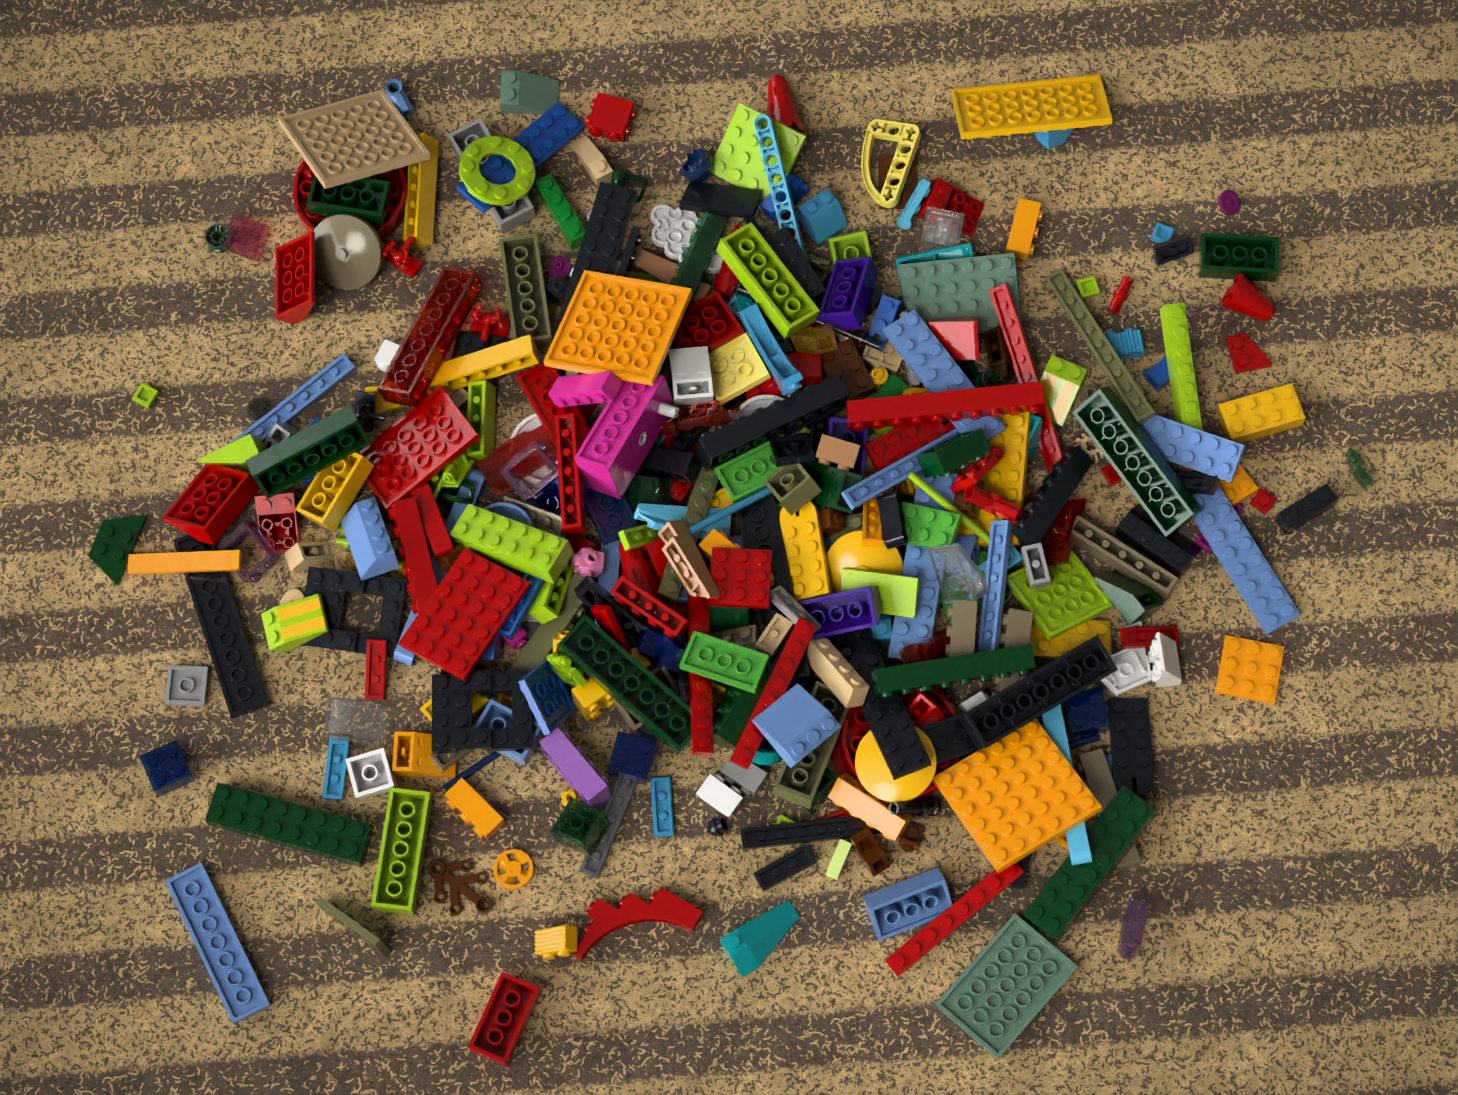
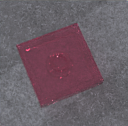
M234 213L222 249L259 262L269 226Z

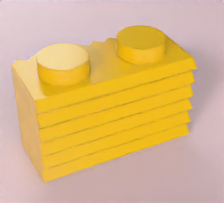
M561 925L535 931L536 943L534 945L536 947L534 949L536 951L534 953L543 956V959L552 960L555 959L556 955L568 957L571 952H577V927Z

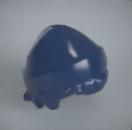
M704 148L694 149L693 153H688V159L679 171L680 175L684 176L689 182L708 180L713 173V158L710 153Z

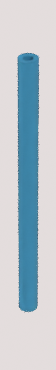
M765 487L692 525L688 530L692 535L772 492L768 487Z

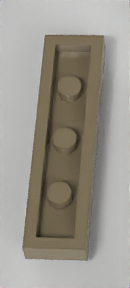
M504 496L503 502L514 504L525 510L533 519L536 528L565 537L566 533L562 529L561 514L511 496Z

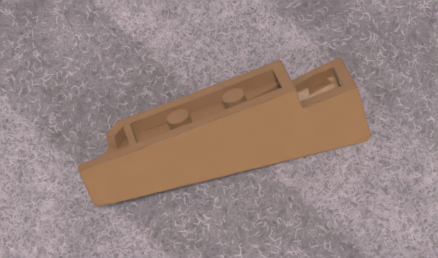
M636 247L637 257L634 264L666 284L691 288L693 292L691 299L694 301H698L711 294V286L698 281L697 272Z
M668 521L657 534L665 543L662 551L690 596L719 598L720 593L685 522Z

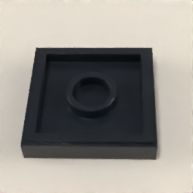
M807 432L769 439L776 467L815 461V454Z

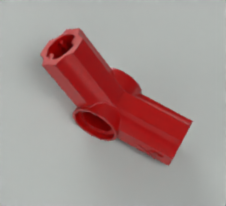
M969 486L964 492V500L981 507L980 509L988 513L1001 516L1013 523L1022 514L1023 508L978 486Z

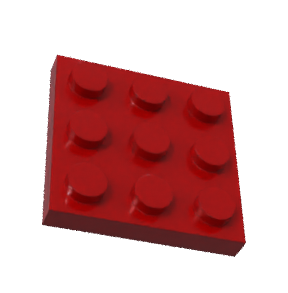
M712 547L710 575L720 593V597L709 598V606L769 609L772 550Z

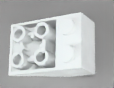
M708 347L669 349L674 406L713 403L714 395Z
M1157 632L1152 640V645H1150V651H1148L1149 663L1153 664L1151 681L1156 683V688L1180 685L1182 677L1176 642Z

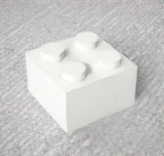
M380 748L345 759L357 799L362 800L389 792L390 787L399 788L396 776L392 771V762L387 749Z

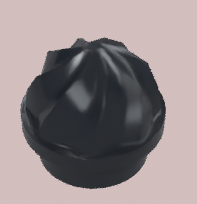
M713 817L708 822L707 830L713 836H723L728 831V826L723 817Z

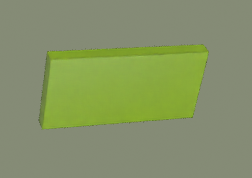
M842 568L840 592L868 586H878L881 614L916 618L920 578Z

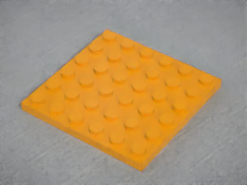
M584 270L543 361L544 365L585 374L612 371L619 380L653 386L691 299L692 289Z
M1034 719L979 752L976 751L933 778L935 786L998 873L1102 811L1100 803L1037 719Z

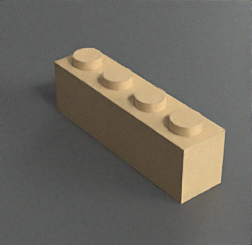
M827 638L811 640L806 652L808 665L846 708L863 706L869 685Z

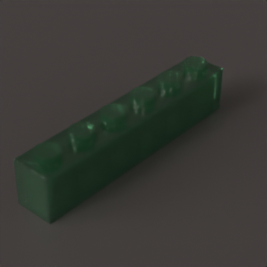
M706 211L702 218H698L696 223L697 230L692 232L689 239L691 244L689 247H685L682 256L684 258L683 262L679 261L676 268L677 275L672 277L670 285L692 289L693 294L683 318H686L726 226V218Z

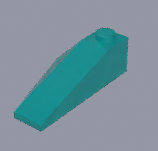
M788 900L720 939L721 946L742 978L762 965L800 916Z

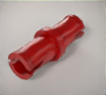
M1122 276L1117 290L1113 292V299L1107 308L1108 312L1112 310V314H1119L1123 302L1128 298L1127 294L1134 282L1133 279L1130 280V277Z

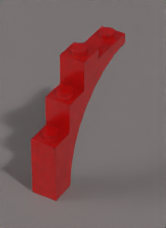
M660 888L658 892L654 891L649 900L652 902L651 904L629 892L627 897L623 896L618 904L619 910L597 898L595 902L592 901L586 911L588 912V919L593 922L586 925L583 931L585 935L581 941H577V952H574L573 956L577 960L582 961L590 949L602 938L615 930L631 924L663 922L694 932L703 917V911L663 888Z

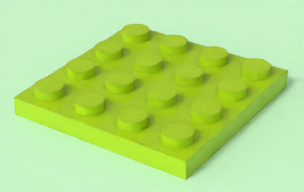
M739 102L713 159V174L740 188L762 190V199L764 200L771 191L754 127L755 118L763 115V113ZM769 117L774 123L786 176H788L807 136ZM766 120L760 123L761 129H765L768 126V121ZM767 139L764 146L770 147L773 139ZM777 157L770 158L769 165H775ZM775 176L773 179V183H780L782 180V176Z
M1069 545L1045 556L1051 580L1050 586L1030 590L1025 567L1006 577V581L1012 588V593L1026 611L1033 612V621L1048 641L1113 608L1109 597L1098 587V583Z

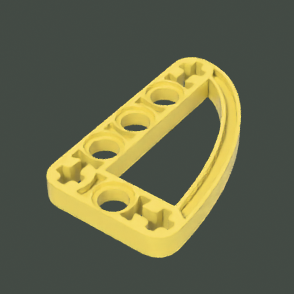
M875 119L867 127L861 156L862 176L869 195L882 207L892 208L899 202L921 139V132L917 125ZM898 128L899 132L897 134H890L892 129ZM875 138L899 142L881 194L874 188L871 178V155ZM905 147H911L908 153H902V150ZM899 163L906 164L903 169H896ZM892 180H900V182L897 185H890Z

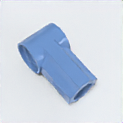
M397 79L387 81L385 86L386 94L401 115L406 117L413 113L414 109L402 89L401 82ZM391 89H397L398 91H397V92H391L390 90H391Z

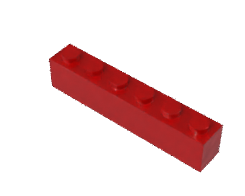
M574 413L555 415L562 529L567 535L587 533L583 478L574 459L581 447L579 420Z
M412 497L393 501L390 508H388L390 520L394 521L393 534L394 538H398L400 546H397L399 557H403L404 561L402 571L409 581L407 591L409 595H412L414 601L411 603L413 614L418 615L436 590L437 583L416 499Z

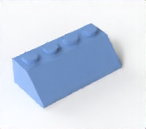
M375 497L356 502L344 516L341 523L362 581L398 569L399 566Z
M938 867L862 896L866 911L879 941L933 921L953 905L945 878Z

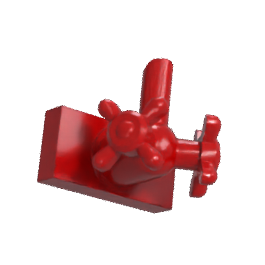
M409 236L402 247L397 245L395 241L390 240L383 248V259L414 279L424 266L423 262L408 251L415 242V238Z
M479 304L477 308H473L470 332L481 334L480 339L482 341H487L489 335L501 338L508 337L511 322L509 318H505L507 313H500L499 307H495L496 315L492 312L482 313L480 312L483 308L482 304Z

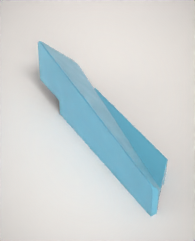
M639 503L633 518L648 522V527L660 531L668 521H682L687 506ZM708 508L705 519L723 509ZM731 515L702 529L698 539L703 540L713 529H716L718 532H724L729 538Z

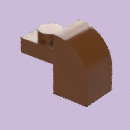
M867 827L850 837L855 853L873 877L890 867L885 853L876 844L871 831Z

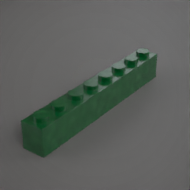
M1027 644L874 669L871 674L875 695L889 698L898 692H901L902 695L914 693L913 690L921 689V692L931 691L934 686H941V689L953 687V683L960 682V685L972 684V680L977 679L980 682H987L992 680L991 677L999 676V679L1010 678L1011 674L1014 673L1024 676L1031 674L1030 671L1035 669L1036 665L1032 645Z

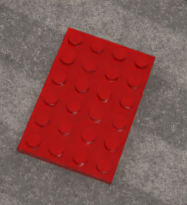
M440 385L358 454L364 456L374 465L366 482L386 510H388L393 501L407 499L412 495L410 491L423 486L479 440L480 436Z
M464 548L398 643L402 648L465 682L523 599L531 584L525 579Z

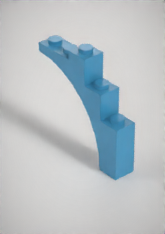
M755 303L737 312L757 353L760 354L769 374L773 376L782 396L793 392L798 393V388L802 387L800 380L803 377L792 366L781 350L757 304Z

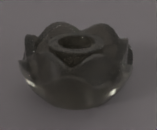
M263 398L252 399L246 407L248 417L258 421L270 412L268 401Z

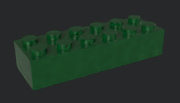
M348 405L245 461L252 477L267 499L372 443L354 410Z

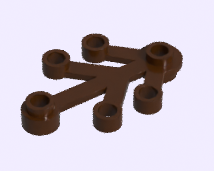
M434 859L428 864L427 872L434 879L435 883L434 900L436 903L442 904L446 901L442 879L449 883L451 901L449 911L451 915L459 916L462 912V908L459 905L458 891L475 904L480 914H488L492 910V903L489 898L479 897L464 885L472 883L486 884L488 881L486 873L479 872L476 875L453 877L448 873L459 870L465 873L472 870V863L469 860L446 864L441 859ZM464 863H469L470 867L468 869H463L462 865ZM436 866L441 867V871L439 873L434 872V868ZM480 875L485 876V880L482 882L478 881ZM437 895H444L443 900L438 901L436 899ZM482 903L488 904V908L482 910L480 906ZM455 906L459 907V912L457 913L452 912V908Z

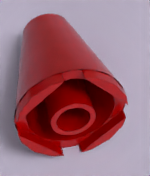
M1239 273L1233 280L1232 286L1228 287L1220 306L1263 322L1267 319L1271 320L1276 312L1274 310L1275 305L1245 275Z

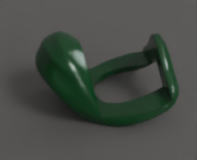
M616 169L612 173L611 184L624 187L625 182L628 180L641 183L643 186L635 203L640 202L648 184L647 179L639 175L627 174L625 169Z
M463 479L460 486L470 489L468 498L457 496L459 492L458 487H449L446 493L441 494L440 503L446 507L453 505L454 502L471 504L475 492L474 483Z

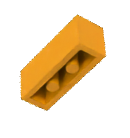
M1022 198L1018 200L1006 247V253H1014L1017 259L1028 261L1029 255L1033 256L1035 244H1032L1033 238L1037 239L1039 227H1036L1037 221L1041 222L1043 210H1040V202Z
M463 778L444 794L447 799L445 803L453 811L457 809L461 813L459 817L467 825L471 823L475 827L473 831L480 838L484 836L488 840L505 824L504 819Z

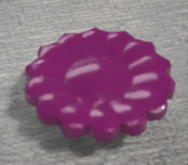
M1230 189L1224 190L1219 197L1220 209L1228 216L1235 215L1240 207L1238 195Z
M558 255L548 260L546 272L552 279L557 275L565 279L566 276L570 275L572 264L565 256L561 257Z

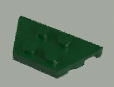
M144 515L104 520L89 552V558L115 585H119L128 564V556L132 554L147 517Z

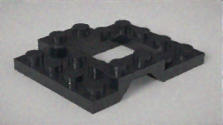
M309 566L304 598L315 594L321 595L329 631L302 645L366 654L367 639L388 640L387 657L393 658L399 640L407 580L377 575L361 581L358 572ZM346 592L383 596L378 635L341 630Z
M473 670L465 682L451 674H432V753H455L463 749H484L488 751L533 750V712L530 710L528 701L518 683L530 671L492 672L491 670ZM512 693V729L492 730L491 727L473 728V694Z

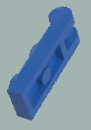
M882 294L869 333L866 336L882 343L878 350L883 352L888 341L882 330L895 321L902 302L885 294ZM876 333L881 335L880 340L874 339Z

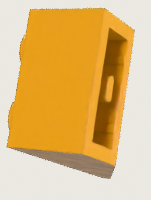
M395 732L392 771L396 777L455 778L456 763L443 773L438 770L430 759V755L433 754L432 734L419 732Z

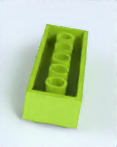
M751 222L720 240L716 251L784 339L815 322L820 310Z
M471 504L467 505L449 534L454 544L462 543L464 548L483 558L555 584L574 553L567 539Z
M390 787L371 907L374 911L414 916L433 799L430 792Z

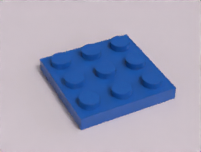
M544 659L518 681L520 689L528 701L529 708L533 712L538 726L544 735L552 733L577 710L565 683L554 672L553 666L547 659Z

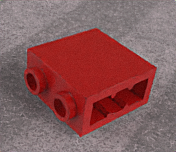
M598 92L597 97L593 98L591 103V114H588L585 120L588 133L594 137L601 136L608 138L612 142L619 141L624 143L625 137H629L631 132V120H635L637 114L634 102Z

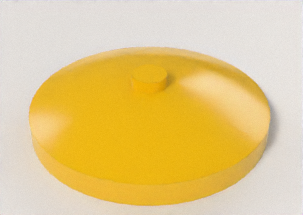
M862 529L850 531L840 536L830 546L826 554L832 594L840 593L842 568L902 575L903 565L897 547L892 549L886 548L883 534L882 547L862 546Z
M916 726L914 727L930 758L931 766L893 780L871 730L859 743L855 756L857 776L865 790L875 798L889 803L907 802L920 796L933 781L937 766L935 749L928 736Z

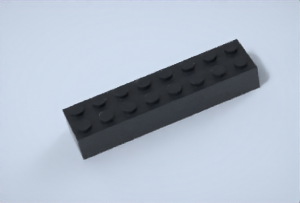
M838 375L834 377L828 376L817 385L811 384L807 386L804 391L799 393L793 392L782 401L775 400L764 409L761 407L754 410L749 416H740L729 425L725 423L713 432L707 431L703 433L698 439L696 454L705 471L709 472L768 442L770 438H776L782 434L784 436L790 435L803 429V427H807L844 410L849 394Z
M1098 635L958 716L979 752L1118 669Z

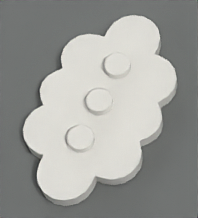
M665 204L657 205L652 209L650 219L655 226L652 229V241L658 247L664 248V253L669 259L678 260L679 265L693 271H697L700 268L710 274H716L720 271L723 259L716 250L723 237L720 233L711 230L710 223L706 219L697 218L696 212L680 210L679 207L674 210Z

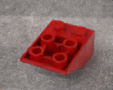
M939 177L929 181L931 183L929 186L931 190L926 198H922L920 202L921 208L915 215L928 223L972 237L985 204Z
M282 491L267 499L264 493H257L255 495L261 554L287 552L296 543L300 542L299 515L295 510L298 505L297 491Z

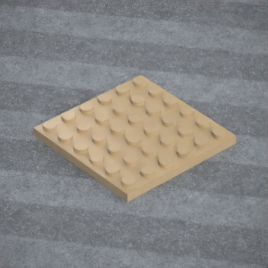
M383 89L279 118L280 126L324 189L430 159V152Z

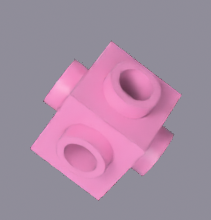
M585 547L574 554L572 559L574 573L580 574L582 577L588 575L596 578L603 571V552Z

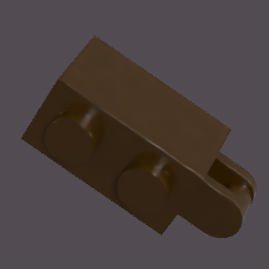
M997 326L983 333L989 366L997 371L999 378L1011 381L1014 378L1013 363L1001 327Z

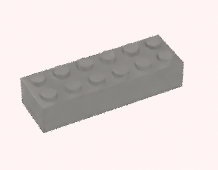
M479 118L447 136L452 150L460 161L462 153L470 143L479 138L491 136L482 119ZM489 155L487 158H483L479 164V167L483 165L487 160H489L493 155ZM527 195L521 200L511 202L509 205H494L488 210L502 234L536 217L534 207Z

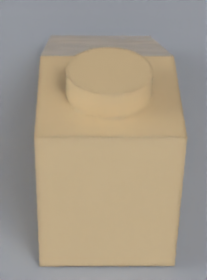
M586 135L570 143V146L597 188H599L600 182H611L612 168Z

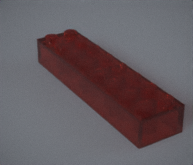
M448 266L443 267L377 386L379 393L386 402L418 408L484 287L477 272Z

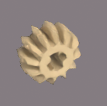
M1083 433L1081 438H1076V445L1073 447L1079 445L1095 464L1099 463V459H1104V454L1090 436L1087 437ZM1089 446H1092L1093 449L1091 448V451H1090V450H1087V447L1089 448Z

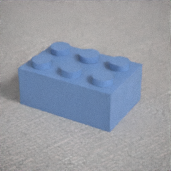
M490 699L474 728L491 727L492 730L512 729V709ZM533 720V750L496 752L526 766L544 734L539 728L538 723Z

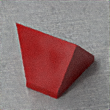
M923 692L906 709L913 725L917 728L945 719L937 704Z

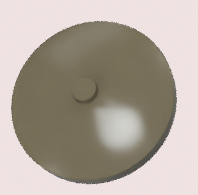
M340 213L324 219L314 229L315 271L322 280L338 289L353 290L368 284L376 277L383 262V246L377 231L368 221L354 214Z

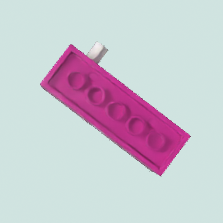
M658 374L653 386L621 380L623 384L613 402L606 404L574 457L587 488L621 499L669 417H678L679 408L674 406L666 379L662 375Z

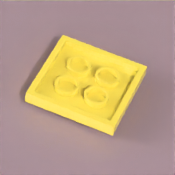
M747 333L708 353L713 394L720 406L771 378Z

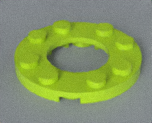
M487 136L473 141L465 148L459 162V176L461 182L463 181L468 188L467 191L478 200L492 205H509L511 202L523 199L529 193L535 179V166L529 153L517 142L504 137ZM493 154L506 157V159L512 162L516 170L514 179L503 185L492 184L486 181L479 170L481 160Z

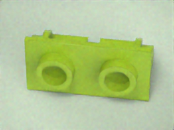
M465 452L460 454L452 461L453 464H450L447 471L443 474L444 482L442 487H459L475 461L468 460Z

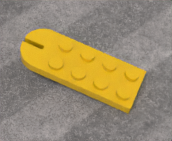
M809 501L792 516L783 507L779 519L795 600L799 602L831 595L821 523L816 505Z
M1032 619L1029 644L1032 645L1034 658L1056 659L1098 635L1108 654L1111 655L1110 621L1089 620L1048 641Z

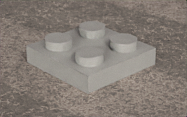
M169 665L165 705L205 707L209 668Z

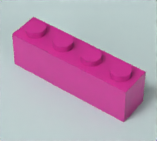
M612 371L557 377L548 396L559 407L613 402L623 383Z

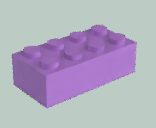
M557 727L552 733L539 741L543 754L592 813L611 799L609 782L603 775L599 776L595 765L591 760H586L583 756L585 755L578 745L574 746L572 738L566 731L562 732Z

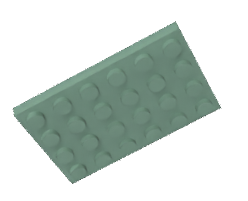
M1014 253L899 264L902 297L906 307L904 312L909 313L915 309L926 325L927 319L973 316L977 320L978 334H983L992 328L1000 326L989 290L1005 283L1009 284L1021 320Z
M1015 913L935 1006L999 1060L1075 972L1078 966Z

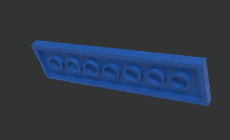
M557 102L517 135L513 141L520 144L529 153L536 171L580 134L586 125L560 102ZM493 155L479 167L480 173L485 180L497 185L509 183L516 174L512 162L502 155ZM463 181L457 185L456 190L483 214L494 206L482 202L471 195Z

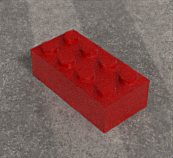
M501 972L468 1045L469 1051L508 1067L541 994L540 988Z

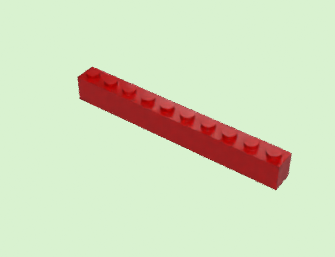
M1041 381L852 400L846 402L848 430L859 432L867 428L879 430L887 426L895 428L907 424L918 426L926 422L938 424L946 420L958 422L966 418L977 420L986 416L997 418L1005 414H1010L1011 416L1025 412L1036 414L1043 411L1045 399Z

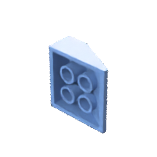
M798 683L752 720L790 768L841 727L832 714Z

